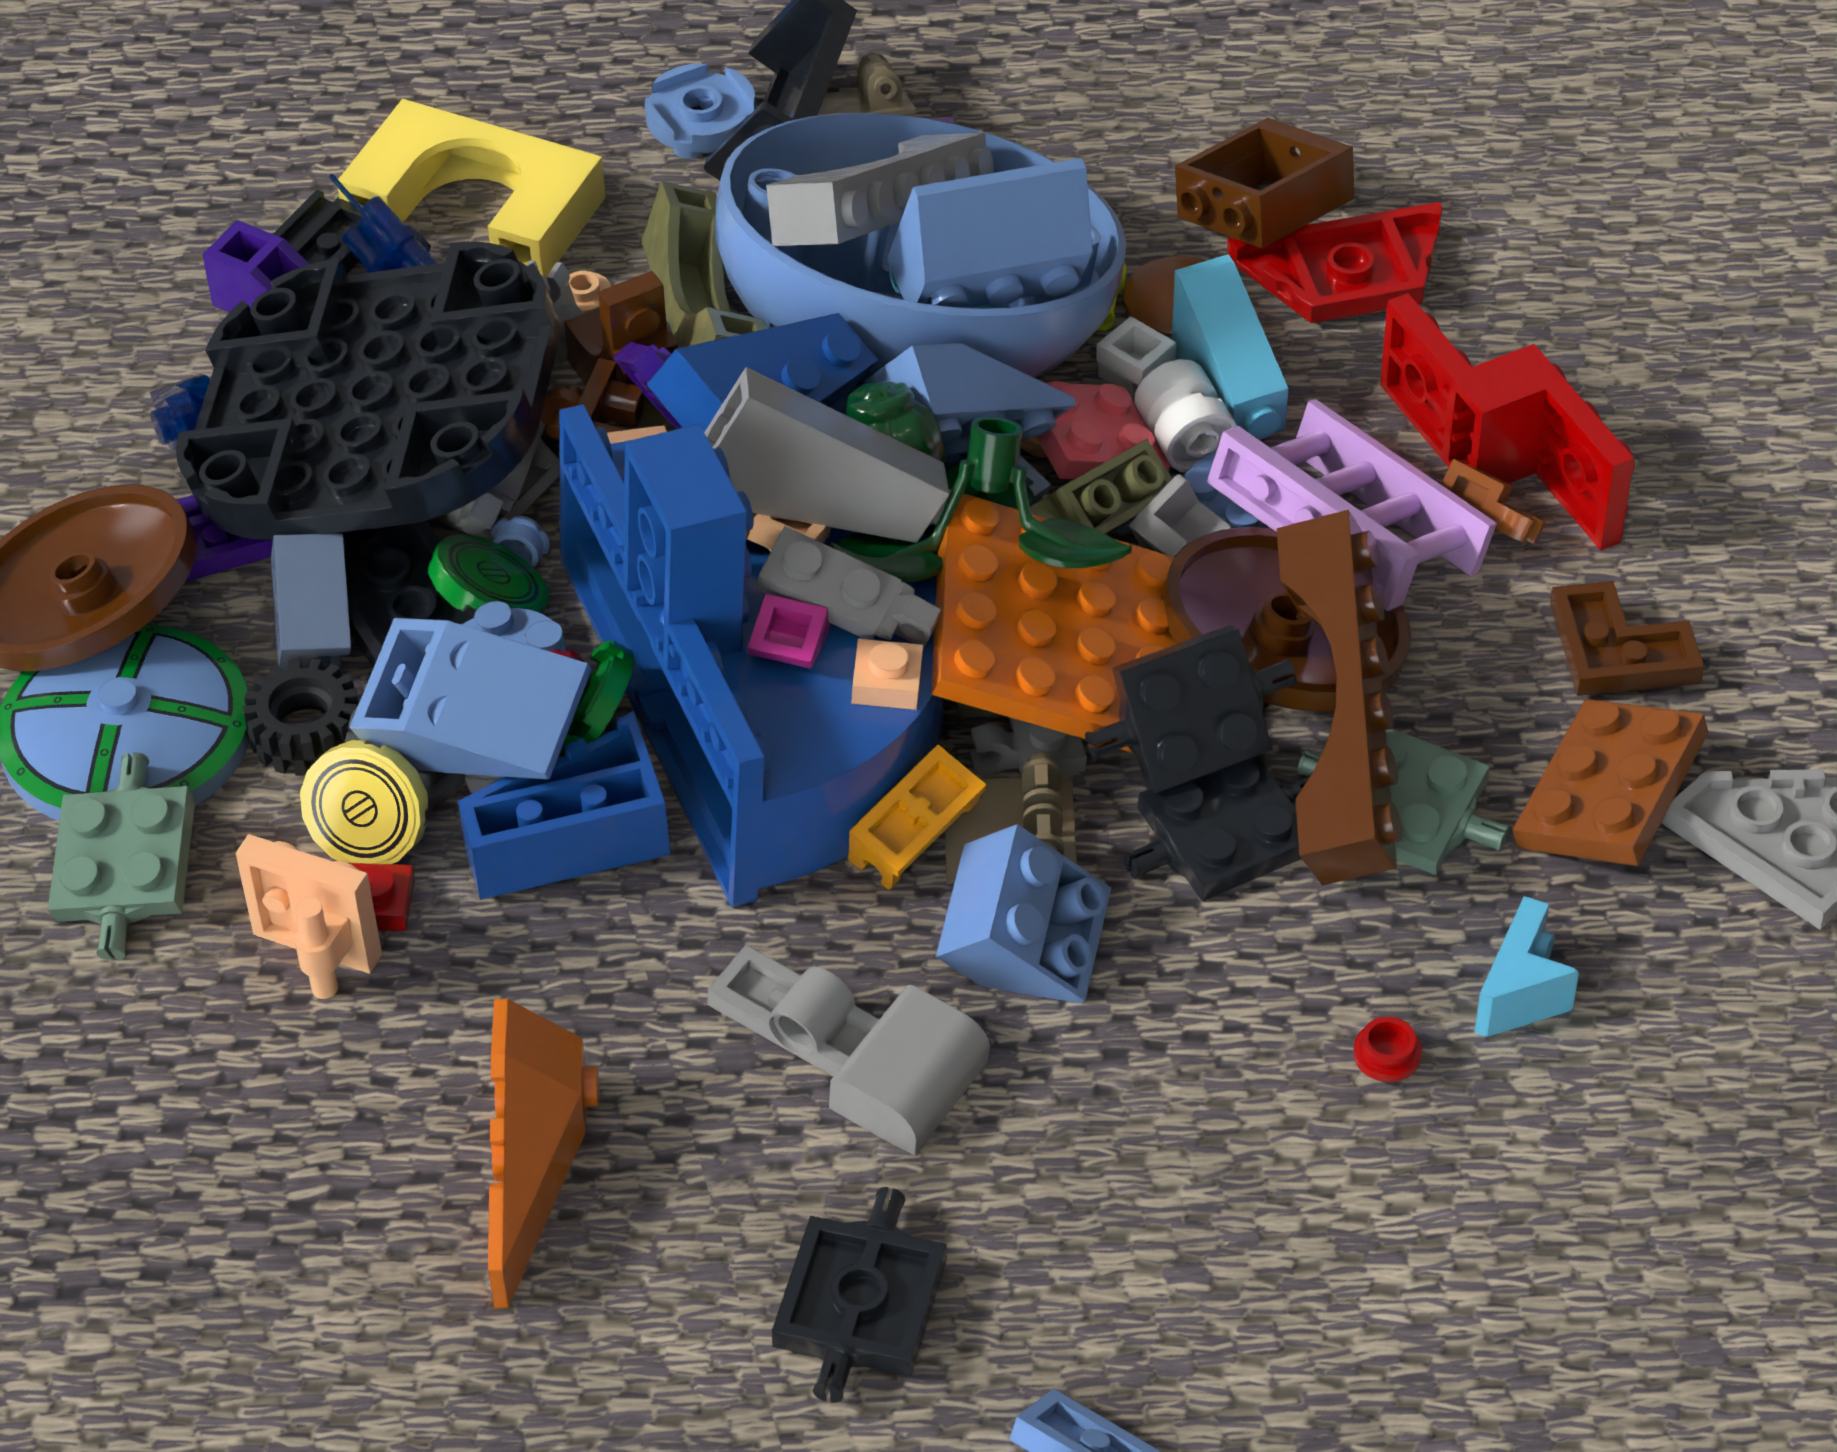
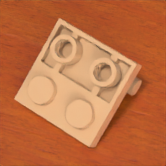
M248 834L235 854L253 935L295 948L300 968L309 976L312 993L317 998L327 999L337 993L338 982L335 970L339 964L370 974L382 956V949L367 872L360 871L355 866L344 861H330L302 852L286 842H272Z

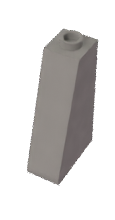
M745 367L704 432L712 448L720 447L724 452L729 467L730 481L736 492L744 491L746 493L752 512L755 514L825 525L832 528L917 543L929 524H937L951 493L948 489L943 462L748 367Z

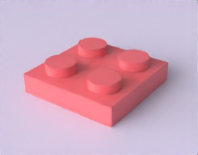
M1062 381L1044 382L1073 396L1076 406L1055 420L1056 427L1053 430L1036 436L1059 479H1076L1146 439L1149 440L1167 471L1169 470L1171 465L1159 447L1153 433L1140 415L1125 386L1114 384H1073Z

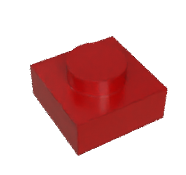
M349 863L358 870L368 874L378 930L406 931L415 882L413 865Z

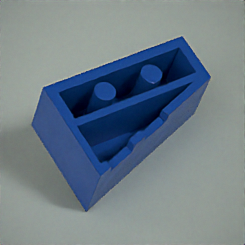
M839 313L675 349L647 383V386L682 428L700 424L705 432L745 367L831 407L854 388L878 359Z
M634 711L616 719L617 729L587 744L581 737L564 746L565 755L557 759L550 779L504 777L458 801L465 850L480 900L671 855L665 801Z

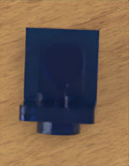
M199 374L150 392L155 406V410L150 411L151 421L162 445L168 444L170 449L176 451L179 432L195 429L210 382V378L207 375Z

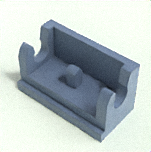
M343 533L274 535L271 553V576L277 664H279L283 672L291 670L289 660L300 659L302 668H309L311 658L322 660L323 669H327L331 663L341 667V656L350 655L351 651Z

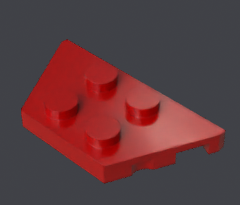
M1440 202L1309 224L1263 249L1235 238H1228L1227 254L1230 255L1238 269L1309 323L1387 310L1388 300L1407 293L1410 294L1417 304H1422L1441 225L1442 206Z

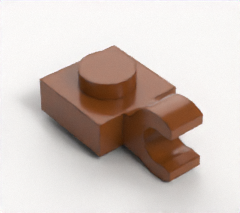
M1452 460L1441 485L1497 523L1495 529L1522 543L1528 541L1536 544L1546 522L1526 511L1506 504L1513 486L1462 460Z

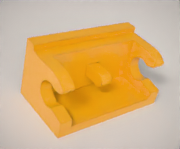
M938 744L849 831L848 861L860 870H863L870 863L874 865L882 875L881 885L890 890L900 881L901 874L964 811L969 812L980 801V795L986 791L987 784Z

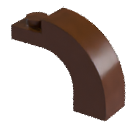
M653 270L598 291L599 308L564 321L568 362L585 385L599 358L614 361L613 357L629 342L645 346L653 344L659 350L664 347L671 354L675 349H678V342L667 329L664 285ZM616 363V381L635 385Z

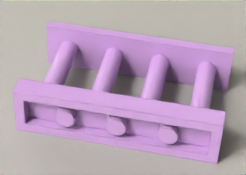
M1317 399L1308 401L1296 439L1271 448L1240 426L1223 431L1207 480L1209 485L1276 532L1277 528L1349 510L1363 532L1370 530L1375 538L1379 551L1380 565L1372 569L1373 583L1376 584L1384 609L1387 611L1403 605L1418 564L1442 556L1469 576H1474L1478 573L1497 525L1495 521ZM1305 461L1323 473L1324 476L1314 479L1295 464ZM1350 492L1370 507L1359 510L1341 498L1340 495ZM1396 524L1416 539L1404 542L1384 527Z

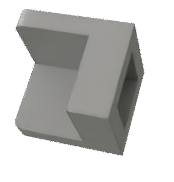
M1180 474L1176 475L1129 524L1140 547L1172 557H1176L1187 544L1201 536L1231 528L1227 522L1198 500L1189 481Z

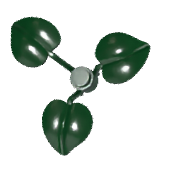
M981 417L972 422L968 457L945 471L948 489L952 491L929 538L921 542L918 540L915 543L857 532L842 538L837 544L833 542L830 544V547L902 580L901 582L908 583L929 579L942 571V558L933 552L939 549L947 526L950 524L964 493L1017 509L1021 526L1027 531L1019 536L1018 546L1026 555L1042 563L1061 568H1088L1116 561L1132 552V545L1127 546L1084 524L1060 518H1049L1040 522L1032 516L1030 506L1033 504L1034 493L1025 484L1027 467L1018 464L1023 428L1014 421L999 417Z

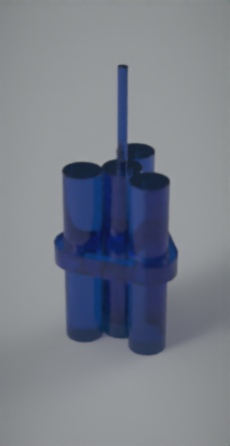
M333 173L329 175L332 182L363 216L359 221V225L352 226L343 234L342 241L367 268L366 273L438 264L437 260L429 253L431 245L413 225H405L380 196L370 199L362 207Z

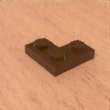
M1614 581L1552 587L1550 606L1577 696L1701 684L1704 664L1689 620L1627 626Z

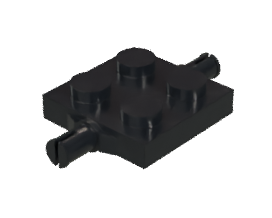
M1231 625L1225 626L1113 667L1112 672L1120 696V721L1091 732H1085V740L1090 743L1087 747L1094 759L1128 746L1138 758L1146 789L1153 793L1161 792L1273 750L1263 717V696L1296 685L1297 677L1290 674L1295 672L1294 667L1288 659H1284L1282 662L1255 671L1248 663L1239 629Z
M1257 755L1158 793H1153L1148 789L1140 792L1138 810L1153 830L1155 842L1124 853L1123 858L1127 871H1131L1132 878L1137 879L1143 874L1168 865L1187 879L1203 902L1302 859L1299 856L1296 797L1310 776L1286 786L1271 775Z
M882 1187L877 1190L876 1200L868 1221L844 1223L810 1216L771 1332L773 1347L816 1356L823 1360L817 1382L813 1388L814 1395L822 1401L826 1402L829 1390L831 1403L842 1401L843 1391L852 1367H868L912 1376L947 1262V1244L912 1237L896 1227L902 1206L906 1200L905 1195L897 1189L893 1188L890 1200L889 1187Z

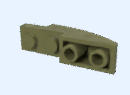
M1146 439L1063 485L1050 496L1030 506V511L1033 515L1047 519L1060 518L1078 522L1108 536L1133 521L1172 480V477L1149 440Z

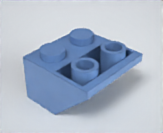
M1018 824L966 843L963 847L936 958L981 987L1074 1003L1084 1002L1088 992L1111 887Z

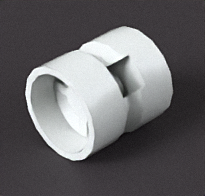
M1178 359L1158 366L1141 380L1135 391L1134 404L1149 430L1153 433L1171 467L1179 472L1186 473L1199 459L1217 451L1223 431L1237 427L1222 399H1218V394L1201 365L1192 360Z

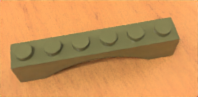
M661 181L641 243L651 271L653 270L664 285L666 316L673 337L678 342V348L767 329L764 319L732 313L729 308L725 292L723 261L715 236L716 193Z

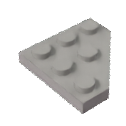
M1823 769L1770 770L1769 779H1733L1732 771H1705L1673 799L1662 820L1664 826L1818 929L1823 928L1837 914V777L1825 778Z

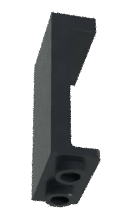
M792 0L753 40L748 54L775 73L763 102L706 159L703 168L707 173L720 181L726 161L733 151L748 138L767 128L787 121L818 115L858 10L844 0Z

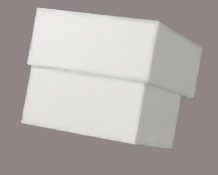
M1131 316L1097 343L1096 361L1098 362V376L1110 384L1125 386L1131 396L1135 394L1141 380L1148 373L1166 362L1176 360L1175 341Z

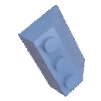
M1077 158L914 186L887 257L903 299L923 304L968 308L989 303L993 306H1004L1019 298L1041 294L1059 296L1074 288H1078L1093 253L1087 170L1083 159Z

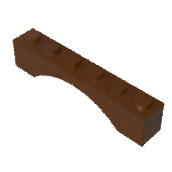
M1344 510L1277 528L1280 581L1302 613L1324 630L1331 645L1337 675L1336 708L1328 741L1314 772L1296 797L1299 856L1322 886L1396 869L1395 842L1402 841L1403 839L1401 818L1397 807L1391 801L1390 786L1398 783V770L1394 755L1386 742V730L1392 729L1394 724L1393 713L1386 693L1382 691L1381 675L1388 674L1389 663L1385 646L1377 635L1376 622L1384 619L1383 601L1376 584L1373 583L1372 569L1380 565L1379 551L1370 530L1363 532L1350 511Z

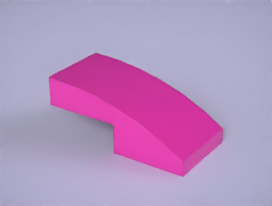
M765 594L748 645V655L811 669L831 626V623L828 622V608Z

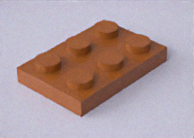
M1585 699L1512 829L1517 847L1531 851L1638 866L1709 733L1705 715L1703 713Z

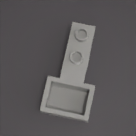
M745 945L708 988V1006L833 1076L830 1081L829 1109L913 1155L917 1154L989 1060L990 1043L988 1037L972 1018L913 985H907L883 1016L878 1019L855 1005L851 990L832 972L819 967H810L801 976L750 946Z

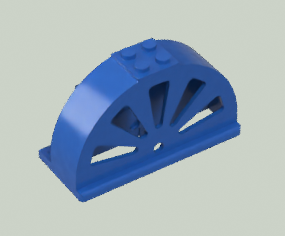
M584 405L559 410L560 559L562 566L600 643L615 641L634 653L635 661L625 694L731 908L757 901L758 889L814 873L844 859L849 853V831L940 743L945 698L931 695L934 630L922 652L917 710L851 704L858 639L864 638L833 624L830 626L823 646L811 669L748 655L751 635L764 596L767 594L758 590V587L755 585L758 575L771 551L755 542L746 540V531L752 530L754 525L751 504L744 491L736 492L730 481L727 459L720 447L712 448L700 424L610 444L605 429L603 427L595 428ZM831 528L830 535L823 544L830 546L831 542L837 544L842 538L857 532ZM923 534L920 537L919 541L921 542L929 538V536L927 534ZM937 575L926 580L906 583L915 589L914 595L935 606ZM893 634L891 640L876 636L874 640L914 644Z

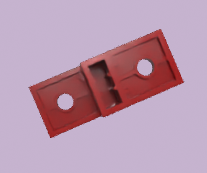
M1409 293L1388 300L1380 386L1447 467H1450L1453 459L1462 460L1508 484L1536 474L1600 551L1621 543L1625 516L1628 513L1627 502L1631 477L1635 469L1633 454L1626 442L1617 439L1600 420L1595 407L1589 401H1584L1567 382L1562 369L1557 364L1551 363L1535 344L1472 367L1467 355L1462 350L1456 349L1440 331L1434 316L1429 312L1425 313Z

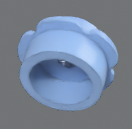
M515 516L510 520L502 518L492 528L491 534L495 537L493 542L507 547L525 559L533 568L537 565L539 559L542 560V554H547L550 549V540L547 533L542 531L540 525L529 517Z

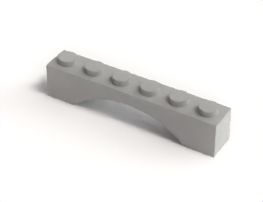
M985 132L922 135L898 143L899 154L886 159L847 168L793 176L767 184L772 246L840 244L899 223L914 186L993 173V157L989 148L986 147Z

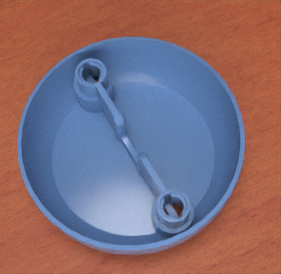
M837 113L787 121L767 128L748 138L733 151L725 163L716 198V244L727 276L748 312L755 318L764 319L767 329L839 313L878 359L874 366L860 380L862 382L912 345L962 343L1033 378L1049 372L1077 352L1105 321L1121 283L1127 244L1124 229L1116 213L1106 200L1088 184L1093 253L1078 288H1074L1059 296L1041 294L1019 298L1008 304L1010 308L988 309L958 308L917 303L904 300L902 294L896 293L890 280L887 257L900 222L840 244L772 246L767 184L793 176L847 168L886 159L899 154L898 143L922 135L983 132L958 124L898 114ZM985 132L986 147L989 148L993 157V173L1055 162L1018 143Z

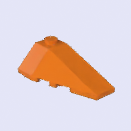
M494 999L491 1081L495 1082L496 1118L490 1119V1143L494 1181H500V1183H490L488 1273L494 1308H509L586 1133L587 1107H599L600 1084L598 1066H586L583 1038L509 999Z

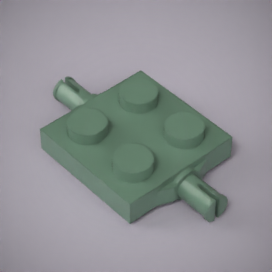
M1395 729L1386 730L1387 746L1394 755L1398 770V783L1390 786L1391 801L1398 809L1403 827L1402 841L1395 842L1396 860L1436 875L1449 852L1460 845L1465 838L1501 852L1508 840L1510 826H1505L1475 814L1476 803L1489 781L1490 766ZM1307 748L1300 759L1297 773L1307 777L1311 776L1321 754Z
M129 752L122 755L119 787L116 789H111L107 792L63 795L48 911L56 922L89 920L101 924L99 946L96 953L102 959H113V955L116 959L125 958L127 930L130 923H135L149 916L182 914L196 798L188 786L145 788L149 758L137 752H133V758Z

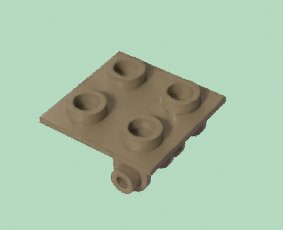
M871 52L863 55L857 63L858 90L826 93L818 115L837 113L910 115L916 114V108L902 89L901 81L887 59L879 53Z
M1042 752L1034 753L1029 756L1027 763L1023 765L1021 778L981 779L987 785L986 791L980 795V801L969 812L964 811L945 830L946 884L955 883L964 844L1016 824L1077 864L1072 777H1060V767L1053 761L1051 755Z

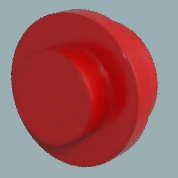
M1389 1016L1376 1018L1370 1021L1356 1036L1353 1049L1354 1061L1357 1067L1372 1079L1382 1082L1401 1081L1411 1076L1418 1069L1421 1062V1042L1413 1028L1402 1019Z

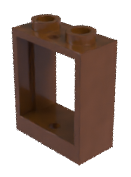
M1266 118L1175 165L1178 218L1263 249L1354 199L1353 147ZM1296 148L1299 149L1300 156L1297 154ZM1263 181L1273 183L1260 191L1252 188Z

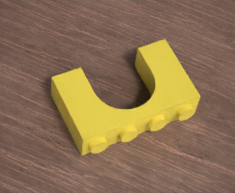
M402 99L337 180L339 198L383 215L386 223V235L392 237L418 203L429 192L444 184L464 179H485L501 183L511 188L514 192L488 225L490 243L513 249L518 261L527 265L529 260L535 261L540 274L547 278L555 263L559 262L606 198L602 156L406 99Z

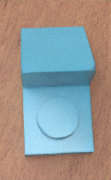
M1526 896L1523 897L1480 992L1474 1033L1489 1037L1566 1013L1573 1009L1579 973L1573 967L1549 960L1555 934L1545 931L1549 911L1548 903Z

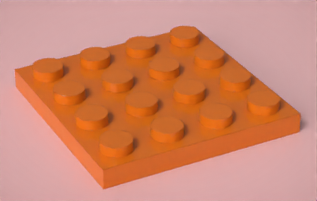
M963 493L938 549V556L942 558L943 568L936 577L935 606L941 609L934 628L931 695L1085 739V732H1091L1120 721V696L1112 668L1176 645L1167 629L1169 625L1165 613L1164 601L1161 600L1167 574L1175 557L1119 541L1127 546L1132 545V552L1116 561L1088 568L1051 566L1033 559L1019 548V536L1027 531L1021 526L1017 509ZM1032 514V516L1040 522L1047 519ZM1128 746L1120 748L1121 750L1132 752Z

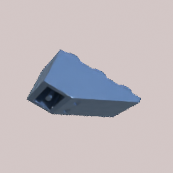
M962 343L912 345L844 396L847 403L849 394L868 383H905L912 390L915 400L930 409L938 421L946 453L944 465L959 463L961 460L967 459L972 422L977 418L999 417L1018 423L1023 428L1022 443L1029 437L1039 436L1053 430L1056 427L1055 420L1076 406L1073 396Z
M394 618L349 728L360 740L367 741L364 744H372L379 748L385 745L398 751L417 771L550 779L592 668L586 662L448 620Z

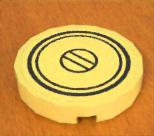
M351 740L329 749L309 768L300 791L302 818L312 839L331 858L337 861L367 864H393L398 862L422 839L426 828L424 823L425 811L429 809L428 795L417 770L398 751L385 745L379 748L372 744H364L367 741Z

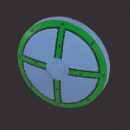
M145 625L115 646L79 662L47 670L23 671L11 685L0 706V760L4 773L10 785L27 804L44 815L60 821L63 795L107 792L111 789H116L119 787L122 755L129 752L133 758V752H137L149 758L145 788L188 786L196 798V806L210 797L232 776L246 754L250 741L243 706H246L244 696L247 691L245 680L231 658L211 642L184 630L158 625Z

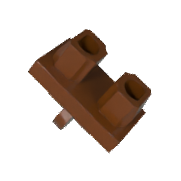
M599 358L583 393L575 385H568L565 389L554 388L547 391L541 420L547 426V434L552 438L559 439V410L584 405L595 428L603 427L606 433L624 431L627 429L607 424L608 421L637 427L644 411V394L635 385L616 381V362Z

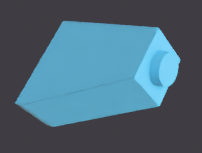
M1227 254L1175 270L1172 340L1176 342V360H1192L1201 365L1214 386L1218 399H1222L1236 425L1258 440L1285 430L1288 386L1230 255Z

